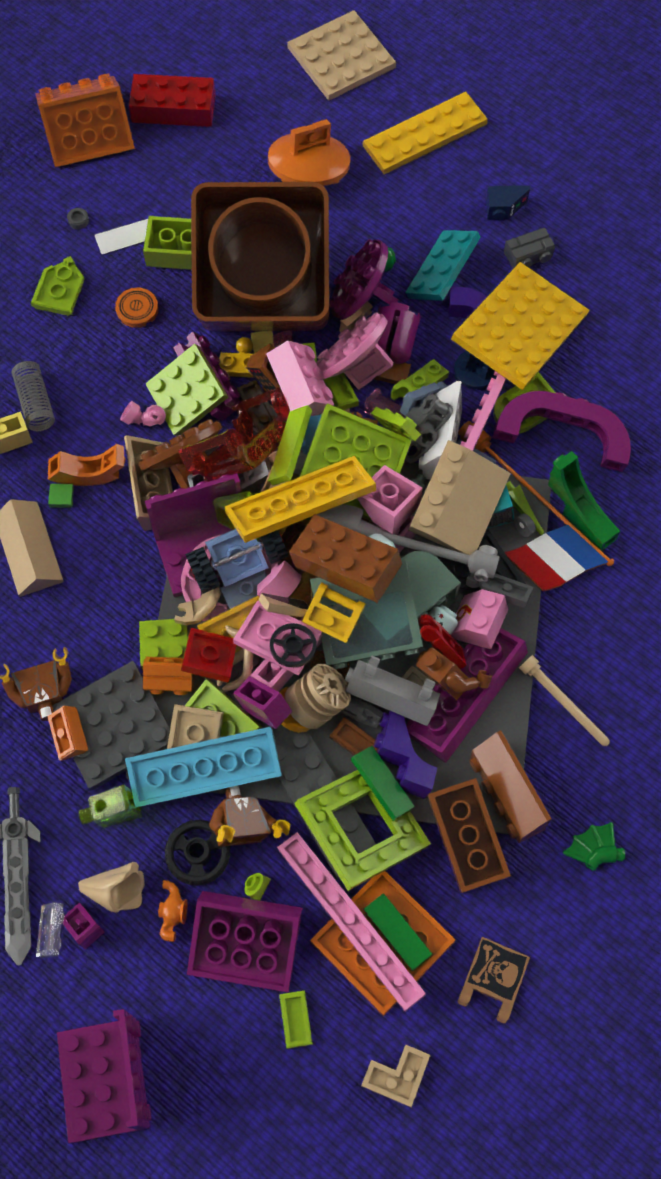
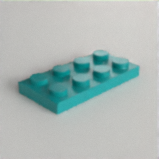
M443 230L405 292L409 299L443 301L481 238L478 231Z

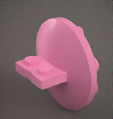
M376 312L367 319L365 316L361 317L355 322L354 328L343 330L338 335L339 340L329 350L325 349L317 357L319 360L316 364L322 370L323 379L344 372L359 390L371 382L374 377L381 375L393 366L394 362L378 345V341L388 322L383 314Z

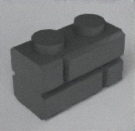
M541 228L507 240L505 242L504 254L510 262L512 269L519 262L530 268L532 264L548 262L553 257L555 244L551 237H549L546 228Z

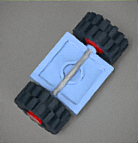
M236 529L206 541L205 543L213 559L211 563L204 547L185 554L201 592L204 594L220 587L214 570H218L226 587L269 568L261 551L263 548L271 564L289 557L279 530L259 537L260 540L258 541L254 539L246 543Z

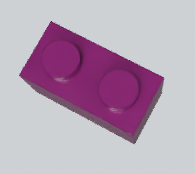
M250 676L233 693L247 713L275 729L292 713L291 708L280 692Z

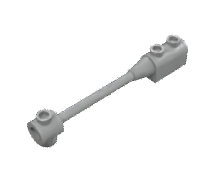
M341 504L316 514L366 536L381 534L396 545L429 552L435 556L467 564L470 573H473L474 579L479 582H487L488 578H494L499 556H497V549L492 546L482 545L479 547V550H475L471 555L391 534L362 520L364 509L346 504Z

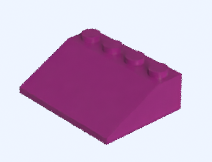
M202 891L196 905L187 975L289 992L302 908Z

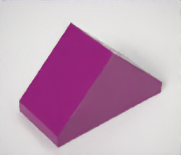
M80 902L60 919L76 942L85 950L105 933Z

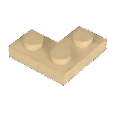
M405 1045L396 1070L371 1060L362 1087L412 1107L430 1055Z

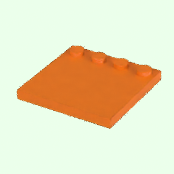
M386 871L371 878L351 898L416 982L456 941ZM383 893L433 954L413 972L364 912V908ZM333 919L310 940L383 1017L397 1003Z

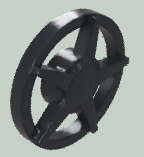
M286 624L279 627L272 634L270 652L280 665L292 668L300 667L307 664L314 657L317 644L316 638L310 629L301 624ZM291 629V635L287 636L284 640L276 639L281 632ZM295 629L305 632L311 639L302 640L299 636L295 635ZM312 643V651L305 658L302 653L303 647ZM274 644L283 647L285 653L281 658L276 654ZM289 656H297L301 659V661L298 662H289L285 660Z

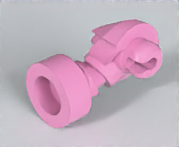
M131 401L123 411L120 420L128 425L132 423L138 425L143 423V426L161 425L165 421L166 414L158 405H151L145 412H141L140 406Z

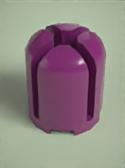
M390 302L389 306L381 307L380 304L378 314H383L388 322L378 341V345L388 355L396 328L390 358L395 364L406 363L411 357L421 319L420 313L418 312L417 316L409 311L408 305Z

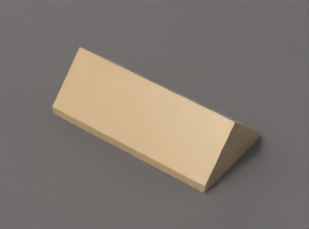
M126 435L124 440L136 516L144 531L152 530L145 501L155 495L163 496L173 493L169 468L141 470L138 462L142 460V454L152 449L156 452L155 447L163 442Z
M10 499L0 509V539L19 597L64 582L38 503Z

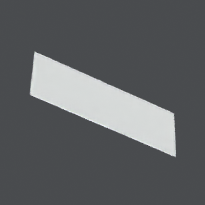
M148 219L95 234L101 254L144 242Z

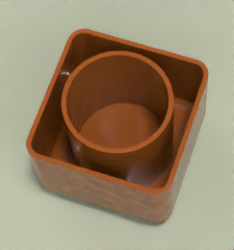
M205 182L196 186L191 195L192 309L201 324L207 330L215 332L318 331L323 329L329 320V196L325 187L317 182Z

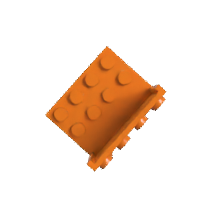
M102 74L98 76L97 80L90 81V78L78 80L79 84L63 83L58 85L59 88L51 90V87L39 89V93H35L55 167L135 149L120 86L114 76Z

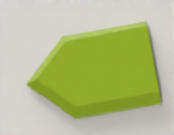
M71 256L63 259V262L55 266L51 265L44 268L31 301L32 307L67 316L72 314L85 278Z

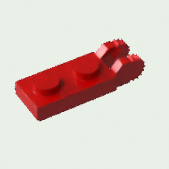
M427 614L421 615L418 623L421 627L420 634L423 639L431 642L436 650L439 649L459 669L464 668L466 660L462 646L432 616Z

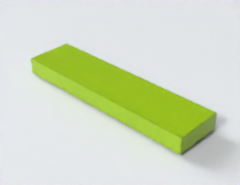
M308 405L289 412L268 479L273 486L292 479L312 413V409Z

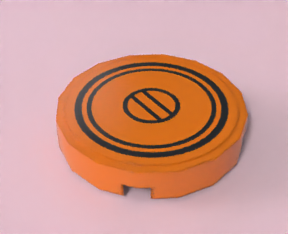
M141 287L131 288L118 296L115 303V311L124 325L132 328L144 327L146 323L155 320L158 314V301L155 295L147 289Z

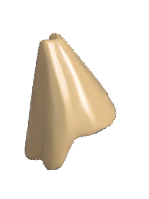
M131 862L79 881V891L111 912L117 913L120 910L137 909L142 904L144 875L142 871H138L139 865L136 862Z

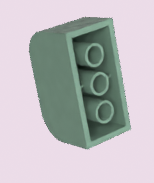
M415 551L401 558V561L406 560L408 564L417 619L421 615H428L435 606L441 607V605H444L448 608L457 601L461 582L436 556L425 551ZM398 591L384 594L378 603L367 598L359 599L366 603L364 611L359 618V625L364 634L379 650L398 647L412 637L403 592Z

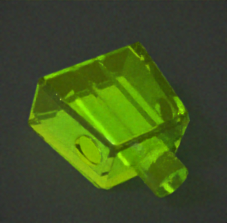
M124 784L89 797L90 807L79 810V817L83 825L94 822L101 827H109L142 818L141 808H135L132 790Z

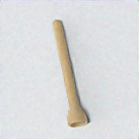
M533 655L530 656L519 669L525 675L528 674L530 677L533 675L602 746H608L610 743L609 738L539 669L541 667L538 664L539 661Z

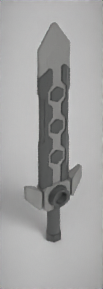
M10 787L8 788L10 818L3 820L2 824H0V842L2 841L3 876L5 883V950L16 965L19 966L31 949L27 837L29 836L40 842L41 836L40 831L29 820L27 821L20 817V788Z

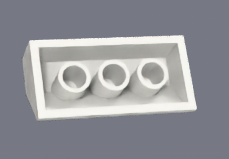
M456 381L435 394L439 400L450 404L453 407V411L449 420L436 432L437 440L424 456L419 458V469L423 471V476L426 479L431 480L447 441L457 442L462 413L461 381Z

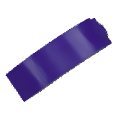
M451 286L448 317L468 318L487 296L471 288Z

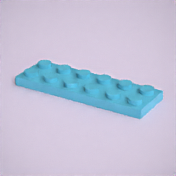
M271 726L125 758L135 808L282 776Z

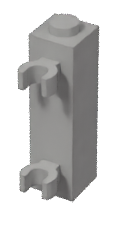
M372 655L368 663L358 660L355 669L349 668L344 680L349 682L345 692L423 725H428L440 697V693L433 691L435 681L426 678L423 686L377 668L380 659Z

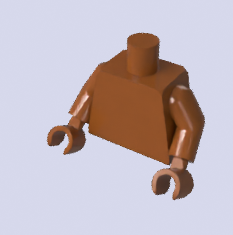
M434 647L422 651L417 657L416 666L430 680L435 681L437 686L455 700H458L466 691L476 689L477 687L488 688L492 679V675H486L487 672L485 670H479L476 678H468L439 649L436 650Z

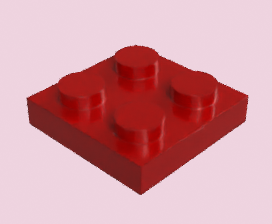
M191 628L181 671L229 683L237 646L234 644V638Z

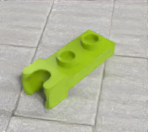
M433 359L407 379H402L396 383L391 390V399L404 398L408 392H413L422 386H427L434 382L436 384L441 381L443 382L448 378L449 371Z

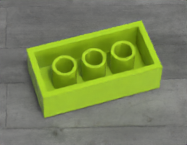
M149 216L143 248L146 266L192 270L191 219Z

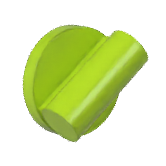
M261 873L249 876L245 881V894L251 899L261 900L271 879Z

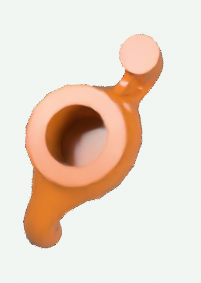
M163 880L162 887L169 891V896L165 902H160L158 916L163 918L160 936L165 941L175 942L176 932L173 931V928L180 922L183 925L185 924L188 901L187 899L182 900L175 883Z

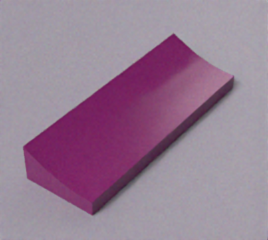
M500 628L491 649L470 643L463 649L466 666L460 670L468 678H476L479 670H485L487 672L486 675H492L489 687L486 689L477 687L476 689L466 691L458 700H455L436 685L433 691L440 693V697L428 725H423L411 719L406 724L410 738L424 746L445 763L528 653L526 642L523 639Z

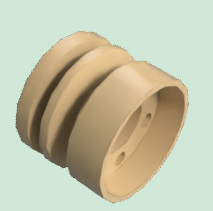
M318 664L312 667L302 678L288 687L285 693V701L292 710V717L308 729H318L346 708L350 703L351 694L345 692L348 684L344 681L343 676L327 664Z

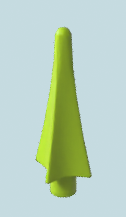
M511 481L507 482L506 486L513 506L521 514H527L533 520L537 532L543 535L544 530L532 512L521 486L514 487Z

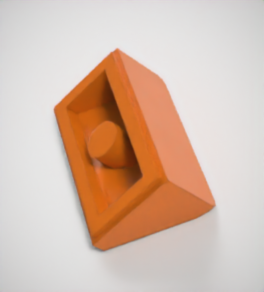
M62 706L47 716L59 761L88 751L76 707Z

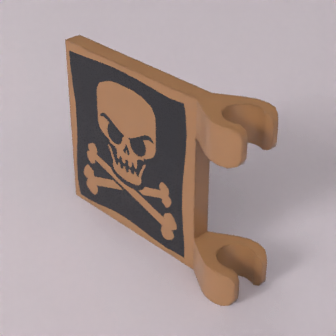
M482 937L458 998V1004L466 1007L471 999L473 990L502 1002L496 1019L505 1024L510 1017L530 957Z

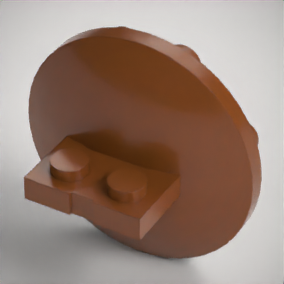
M209 419L199 424L198 427H192L183 432L182 435L180 434L169 440L171 444L166 441L156 446V452L152 449L141 455L142 460L138 462L139 468L141 470H160L170 467L179 486L185 489L190 488L187 476L204 466L214 470L204 449L210 445L221 431L222 426L220 422H213L212 419Z

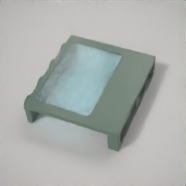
M406 560L402 561V566L378 603L324 579H310L313 597L319 585L323 582L329 585L328 588L356 602L360 600L366 603L364 611L347 643L322 632L321 640L327 665L333 666L334 669H342L348 667V662H358L360 660L368 663L371 655L374 657L380 656L381 660L396 658L395 653L405 652V656L419 653V648H424ZM323 597L321 604L348 617H351L353 613L352 610L328 598Z

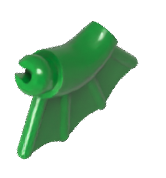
M612 822L603 826L590 825V828L585 833L574 835L572 845L563 851L564 855L585 863L592 871H595L603 863H616V861L622 862L625 860V849L616 848Z

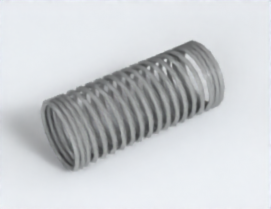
M33 361L20 362L12 368L11 373L26 426L32 431L46 430L54 424L55 418L39 364ZM31 368L37 369V370H27V371H24V372L20 373V374L17 376V374H18L19 372H21L22 370L31 369ZM27 372H34V373H29V374L20 376V375H22V374H24V373H27ZM50 417L48 420L43 421V422H39V423H33V422H31V421H41V420H44V419Z

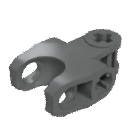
M434 394L429 395L420 407L412 408L404 417L412 419L417 424L415 428L421 434L416 441L412 440L409 448L416 446L417 451L414 455H406L405 461L409 463L417 461L434 445L437 440L436 432L451 417L453 407L439 400Z

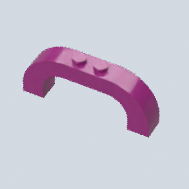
M532 391L521 394L506 405L494 428L492 438L514 444L519 435L521 423L525 419L534 416L545 417L593 431L603 444V457L600 467L623 472L628 466L630 459V438L620 419L600 405L589 403L588 400L583 398L574 399L567 397L564 393Z

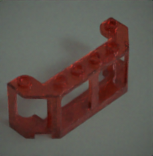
M280 387L233 405L231 407L232 410H237L239 414L238 418L232 420L235 429H228L222 434L193 445L183 446L178 450L188 472L192 475L200 474L205 477L204 481L210 482L219 479L223 475L241 474L260 465L279 447L290 412ZM271 400L277 417L257 435H253V421L248 408ZM220 445L206 458L204 457L202 451Z

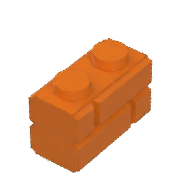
M146 656L143 662V690H150L151 694L174 691L175 695H186L193 690L194 674L181 671L183 658Z

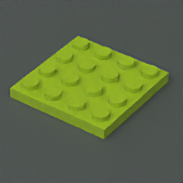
M327 403L299 477L352 456L357 458L371 478L384 465L400 474L412 440ZM358 499L344 503L364 509ZM364 509L363 518L372 521Z

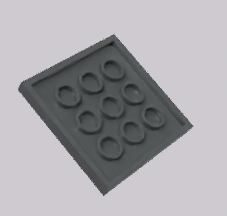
M134 661L129 662L53 705L54 712L62 706L77 708L88 751L73 758L91 791L126 772L125 758L165 750L168 746L170 727L150 690H143V677Z

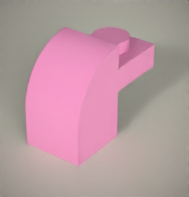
M281 560L271 564V573L257 585V595L260 597L261 593L289 597L298 586L301 575L285 560L283 562Z

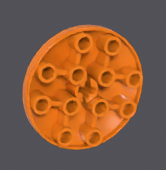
M325 119L312 123V125L292 129L291 134L282 136L273 142L268 151V165L282 182H317L326 186L339 183L340 179L347 174L350 167V154L340 141L330 137L331 123Z

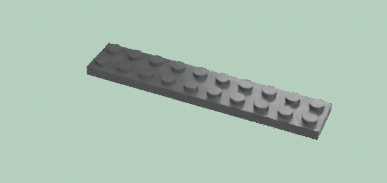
M253 654L252 673L265 660L256 654ZM244 659L233 665L229 682L237 680L243 673ZM237 689L228 691V694L230 695L231 699L243 709L241 704L233 695V693ZM250 715L262 728L270 727L268 724ZM281 724L277 729L272 727L282 776L277 778L335 877L338 879L337 872L294 804L297 799L336 781L337 778L308 731L301 733L290 731ZM352 803L332 812L358 854L376 845Z

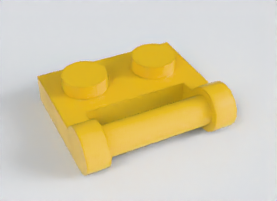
M322 582L302 622L347 643L364 611L366 603L360 600L356 602L329 589V585ZM323 597L352 610L351 617L321 604Z

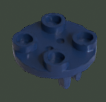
M468 351L463 352L456 359L454 366L456 381H461V384L482 391L487 388L491 378L496 379L494 375L495 370Z

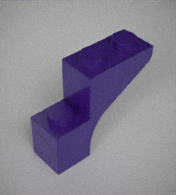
M390 710L388 713L384 712L379 723L382 731L378 733L374 742V747L377 748L376 752L383 761L399 766L396 779H399L398 783L404 792L425 799L433 789L437 767L424 762L415 753L404 716Z

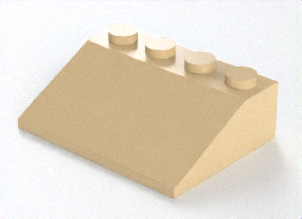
M448 440L408 531L451 550L471 555L480 545L511 473L474 451Z

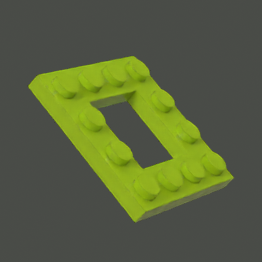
M358 770L297 799L294 803L348 891L428 848L431 844L410 811L394 821L390 818ZM369 795L393 833V836L358 854L332 812Z

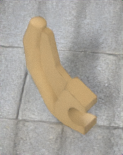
M220 587L202 594L199 599L193 602L189 601L179 604V611H184L186 614L183 617L175 615V623L183 625L200 623L215 609L221 596Z

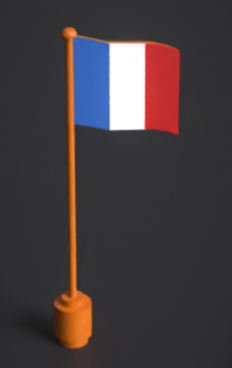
M467 421L460 428L458 434L461 436L460 439L462 441H467V438L464 437L469 425L474 426L475 423ZM483 430L475 449L482 453L487 451L566 524V526L539 536L520 548L505 552L509 560L542 591L562 586L588 570L605 564L612 566L614 564L613 558L607 557L489 448L491 446V436Z

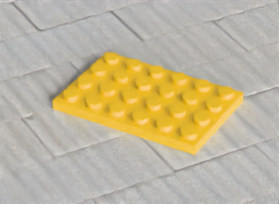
M519 262L453 333L451 340L523 390L582 322L590 310Z

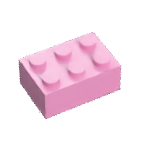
M286 341L266 354L290 411L308 405L312 409L311 416H315L323 412L327 403L334 406L332 392L324 383L322 370L314 360L315 353L311 347Z

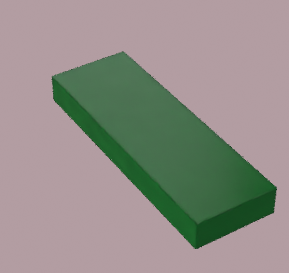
M373 746L368 747L351 758V761L393 821L415 807Z
M384 893L364 908V912L412 972L433 955Z

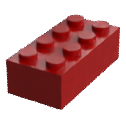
M133 74L129 100L132 123L212 127L216 97L214 78Z

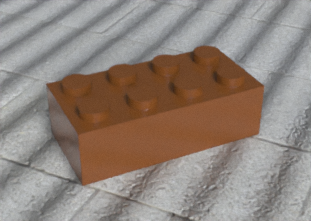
M316 514L311 518L289 551L296 568L376 603L379 602L402 566L397 548Z
M476 778L427 795L460 893L511 876Z

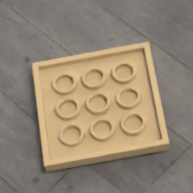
M354 10L287 42L290 52L328 101L396 68V61Z

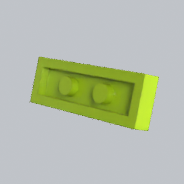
M375 407L370 413L384 428L416 441L421 435L415 428L417 424L409 417L404 418L397 412L394 414L387 408L383 410Z

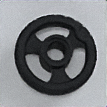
M191 820L181 824L169 836L165 846V860L168 869L175 878L188 885L199 886L213 882L225 871L230 859V846H218L217 836L209 827V821ZM195 829L211 832L210 838L206 841L199 837L186 840L184 834ZM196 847L204 849L203 855L199 858L191 856L192 850ZM220 849L221 858L219 863L211 872L206 873L203 870V866L210 861L211 851ZM174 851H184L188 863L192 865L191 871L188 874L182 872L176 865Z

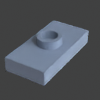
M265 570L226 587H220L229 609L257 596V585L267 577Z

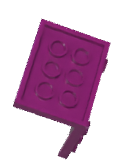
M237 473L233 475L226 474L210 482L202 481L190 488H179L174 490L173 493L163 496L155 495L145 501L154 537L174 597L183 595L181 575L187 559L185 554L192 552L196 546L211 537L236 529L226 514L225 506L242 500L241 484ZM214 570L218 581L223 583L218 570Z
M124 1009L113 1011V1017L119 1021L57 1032L68 1143L150 1128L151 1109L146 1100L139 1037H141L139 1020L137 1021L135 1017Z

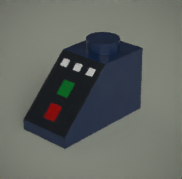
M530 185L488 186L486 196L487 220L509 219L528 202Z

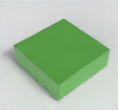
M50 484L49 507L72 508L73 484Z

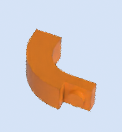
M115 444L104 453L91 457L75 456L60 451L48 459V480L61 484H73V486L100 485L119 478V470L125 464L124 446Z

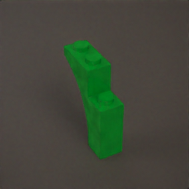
M573 451L565 456L562 454L553 462L554 466L550 472L548 486L565 503L563 515L594 545L603 551L617 540L620 530L603 512L589 491L580 470L578 457Z

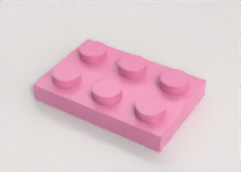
M257 600L233 641L234 644L299 676L305 665L294 668L280 665L273 658L270 652L272 634L283 625L291 623L301 624L312 631L318 644L322 637V631L289 615L267 612ZM291 629L281 632L276 639L284 640L287 636L291 635ZM295 629V635L299 636L302 640L311 639L305 632ZM312 643L303 647L302 653L305 658L312 651ZM274 644V650L281 658L285 651L283 647ZM289 656L285 661L298 662L301 659L297 656Z

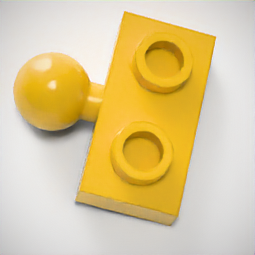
M241 337L236 342V349L239 353L221 352L219 365L229 376L252 377L246 367L250 356L253 355L249 354L253 349V343L251 339Z

